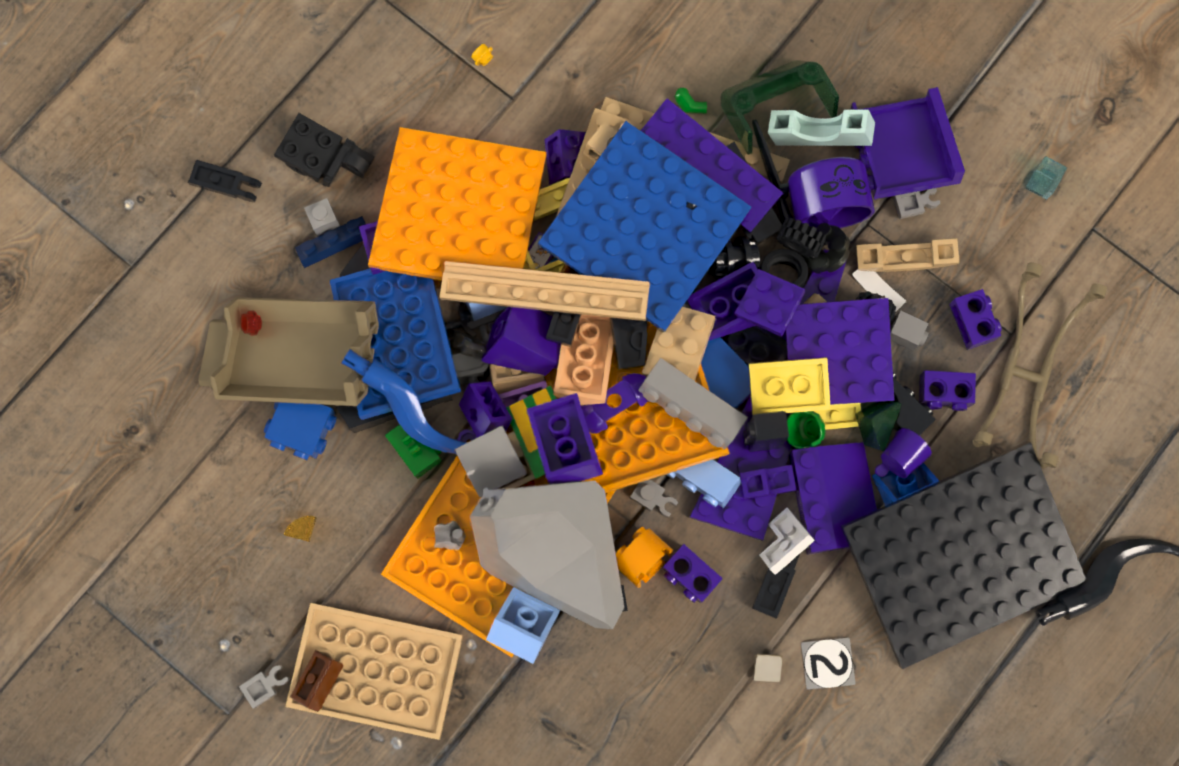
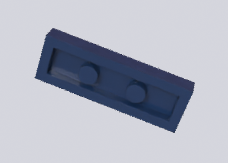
M363 216L352 219L340 227L328 230L323 235L305 241L295 247L303 267L306 268L363 241L359 226L366 225Z

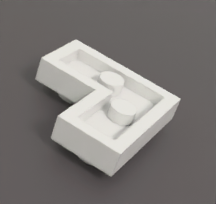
M788 508L783 510L768 524L778 539L760 554L762 560L775 575L814 541L812 536Z

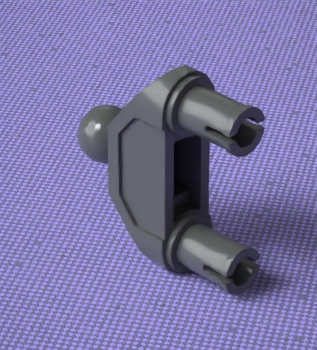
M487 323L489 334H487L485 324L479 327L484 347L452 355L459 384L467 383L465 390L468 384L480 383L479 380L486 379L490 374L489 363H485L481 359L493 323Z

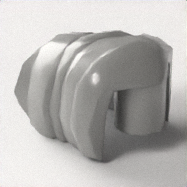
M456 521L434 526L435 548L460 549L466 536Z

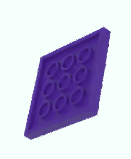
M888 298L799 304L786 328L788 360L827 358L830 405L893 401L894 386Z

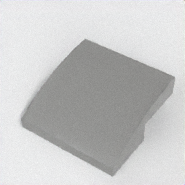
M503 426L455 449L479 497H482L483 490L486 487L498 489L527 474Z

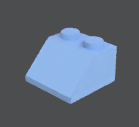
M513 587L497 614L486 640L534 663L560 610Z

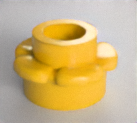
M485 44L480 45L471 56L475 61V65H487L493 58L491 54L493 48H488Z

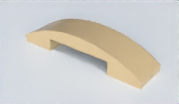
M957 239L932 240L931 243L882 246V243L856 245L859 271H913L946 267L960 263Z

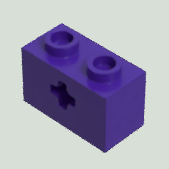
M492 383L468 384L459 406L476 437L478 438L500 426H503L505 431H507L512 417Z

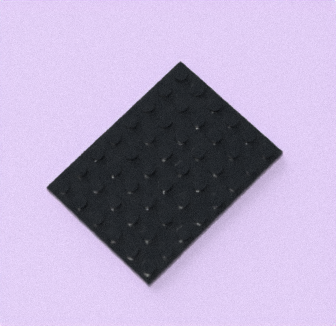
M1028 441L841 526L899 667L902 669L1057 598V596L1078 587L1086 579L1033 446Z

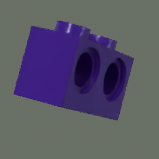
M983 289L957 297L949 304L967 350L993 342L1001 336V324L997 318H994L991 311V299L988 295H985ZM968 303H974L978 311H970ZM978 325L983 326L986 329V336H983L978 333Z
M925 370L919 375L920 404H925L932 410L942 409V406H950L954 411H966L967 408L975 404L976 373ZM930 385H934L939 389V396H933L930 393ZM955 387H960L964 390V398H960L955 394Z
M685 544L680 547L662 568L665 571L663 576L674 586L676 583L680 584L685 589L682 593L693 603L696 600L702 603L723 579ZM677 560L685 561L688 565L687 572L684 574L677 573L674 570V562ZM702 577L706 580L707 588L705 591L700 592L694 588L693 581L695 578Z

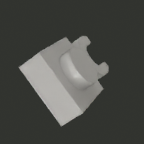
M928 189L922 195L917 191L893 196L899 220L923 214L925 212L924 207L929 209L938 207L940 200L933 202L929 199V195H934L937 189Z
M650 479L639 482L630 496L632 500L651 512L657 506L660 513L665 517H670L671 513L665 510V504L671 503L674 506L678 504L677 500L672 497H663L662 494L665 489Z
M282 665L273 667L268 677H266L264 672H260L239 686L253 709L277 694L273 688L274 686L285 685L289 682V677H285L282 680H278L276 677V673L283 668Z

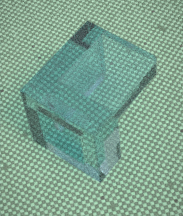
M1045 156L1037 165L1026 185V189L1047 200L1055 192L1067 167Z

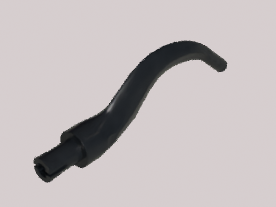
M1144 538L1125 540L1108 546L1094 559L1085 576L1086 579L1078 587L1057 596L1056 603L1036 610L1037 618L1049 613V616L1039 620L1040 624L1045 626L1062 617L1070 620L1094 609L1111 595L1122 567L1130 559L1150 553H1169L1179 557V546L1161 540Z

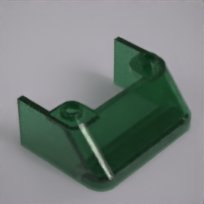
M795 60L727 88L722 92L721 107L748 155L752 153L753 132L744 114L751 112L755 105L805 84L812 85L831 118L837 117L839 95L820 64L812 61Z

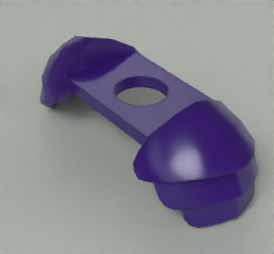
M637 373L627 374L622 377L623 380L607 390L604 404L582 405L589 432L594 434L601 432V430H606L608 428L606 421L636 402L640 406H644L648 400L638 390L647 377ZM611 394L620 395L622 398L620 406L616 408L609 407L607 404L608 397Z

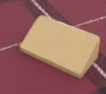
M489 364L492 385L498 395L544 381V376L541 374Z

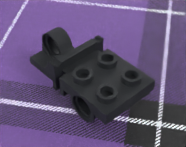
M301 113L297 114L274 154V157L285 162L289 168L301 175H308L314 178L316 182H319L321 177L324 178L322 185L325 187H330L340 167L363 179L375 156L362 150L355 142L348 138L342 145L341 136Z

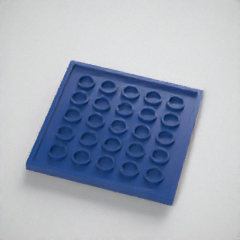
M625 121L539 240L538 245L581 275L650 282L646 320L665 332L752 207ZM689 202L697 207L692 210L686 207V203Z

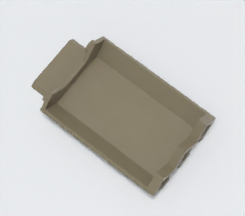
M235 297L224 307L225 320L213 319L210 322L198 381L200 386L213 389L215 399L358 406L367 395L368 385L362 382L363 376L341 362L345 359L344 357L350 349L371 363L373 362L375 349L370 347L372 334H377L379 327L375 301Z

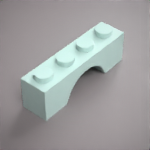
M771 110L768 134L776 146H872L875 121L869 110H843L841 115L828 119L808 117L796 110Z

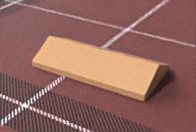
M581 315L572 346L561 345L553 395L562 398L577 393L581 405L605 403L614 344L610 317Z

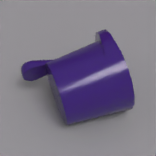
M901 428L895 433V437L881 454L882 463L876 466L875 474L879 477H884L890 470L901 478H907L931 456V449L918 434L910 429Z

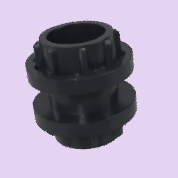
M746 236L737 237L734 244L729 239L709 268L710 273L714 277L717 276L721 279L751 262H754L757 269H759L760 254L757 244L754 241H749Z

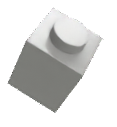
M327 198L304 207L317 236L323 235L328 230L340 227Z
M900 311L890 328L891 341L914 351L919 345H924L929 332L925 331L929 323Z

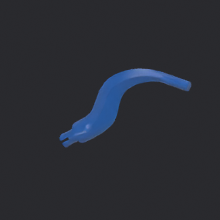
M352 349L347 352L344 357L345 359L341 363L362 375V382L385 396L398 423L409 436L430 448L457 454L456 448L466 444V442L457 441L442 435L428 424L422 412L417 394L397 373L376 359L371 363Z

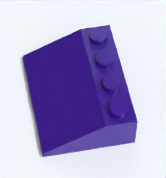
M864 442L792 450L789 453L790 465H793L798 489V491H795L800 520L801 524L814 539L806 548L807 555L849 548L841 526L877 510Z

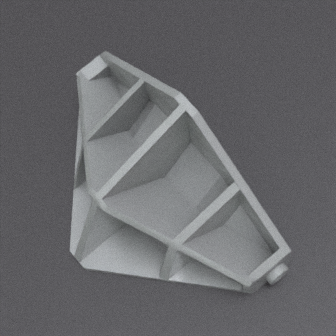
M596 481L512 489L486 487L470 515L481 567L490 575L594 628L613 629L624 609V601L605 490Z

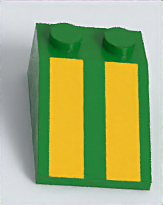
M551 385L506 407L512 417L511 425L536 479L546 474L527 409L556 400L557 397L553 395L554 391Z

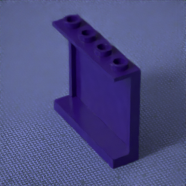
M938 87L928 89L925 98L859 109L869 110L875 121L872 146H854L855 149H859V160L866 166L873 199L961 183L965 169ZM855 102L851 104L850 110H858Z

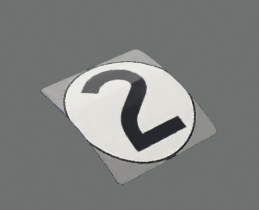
M849 638L801 643L806 688L808 690L855 685Z

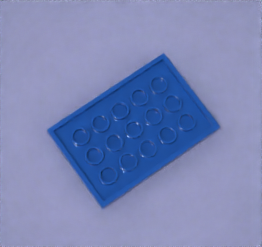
M370 268L330 280L334 300L375 301L379 327L378 333L372 334L370 347L375 349L373 361L375 359L404 379L413 388L420 403L461 392L434 279L389 271L373 275ZM368 386L367 395L357 406L361 420L392 411L385 396Z

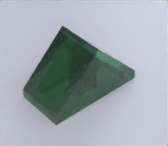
M879 401L855 414L865 446L884 452L900 411L901 403Z

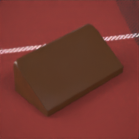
M315 650L290 698L308 709L319 712L339 676L343 664Z

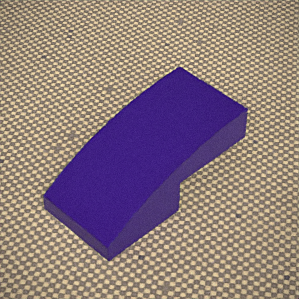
M793 465L740 473L744 499L798 491Z

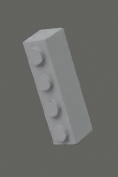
M662 358L659 359L638 390L643 393V396L648 401L656 402L664 408L667 414L672 417H678L686 423L689 429L701 433L708 438L712 445L721 447L724 450L733 441L748 418Z

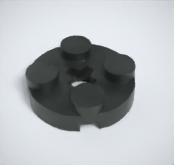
M821 223L817 226L816 230L821 231L826 236L823 247L828 245L829 251L827 253L824 251L819 253L817 258H811L810 256L808 258L803 254L801 255L806 261L808 268L812 272L821 274L820 272L828 271L830 273L838 270L847 261L850 253L848 251L850 240L843 230L828 223Z

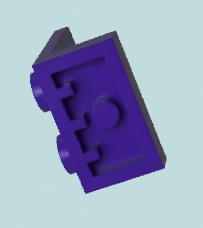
M559 129L544 139L547 152L549 186L570 178L586 132Z

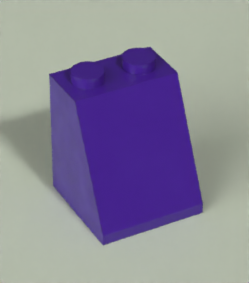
M507 307L493 322L481 361L546 376L553 368H558L561 344L546 340L552 316L541 310Z

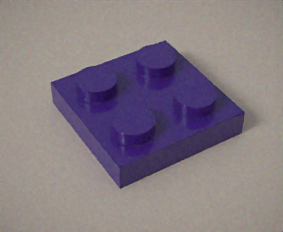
M758 269L736 309L735 315L782 337L805 294V290Z

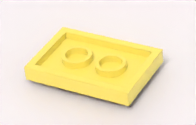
M826 357L748 363L752 415L778 411L794 413L831 410L828 362Z

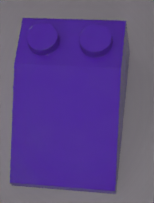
M754 262L691 294L687 299L692 310L715 316L716 320L709 341L756 326L735 315L736 309L758 270Z
M577 393L527 409L545 474L550 485L581 482L603 475Z

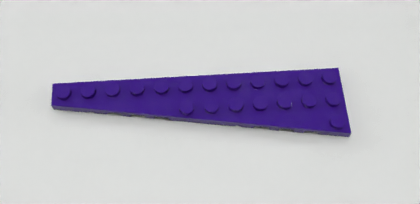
M846 262L834 272L829 273L825 271L820 272L821 274L812 272L804 288L805 294L799 304H803L814 293L819 294L827 302H834ZM785 330V332L783 333V335H782V337H781V338H783V339H785V340H786V330ZM750 395L742 411V414L748 418L729 444L728 450L730 454L719 457L717 463L740 477V473L786 466L792 446L787 440L780 449L749 452V446H744L743 431L753 416ZM740 484L726 506L722 508L719 505L713 507L703 499L705 495L701 493L689 518L757 540H764L777 494L744 499L742 484Z

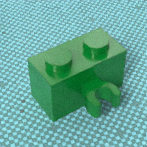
M398 425L385 435L417 479L442 462L438 456L442 453L441 451L430 448L413 439L404 431L401 425Z

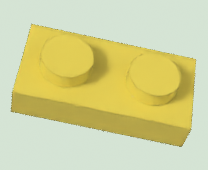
M861 403L830 405L831 410L814 411L822 417L825 423V430L862 426Z

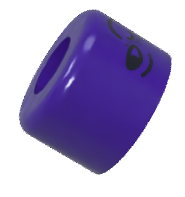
M836 157L819 160L797 169L788 179L794 219L796 221L800 220L802 223H808L810 227L817 228L821 223H828L841 229L860 223L875 213L866 166L859 159Z

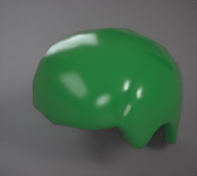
M814 411L795 412L788 416L789 438L787 441L796 449L811 448L819 445L824 440L826 434L825 423L820 414Z

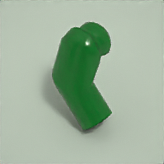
M682 87L676 91L675 101L685 113H707V102L694 101L686 88Z

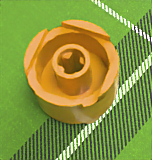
M643 526L635 532L632 537L634 541L628 547L623 545L615 553L618 570L637 588L641 587V580L647 583L666 563L662 560L665 554L670 557L673 549L650 528L646 530Z

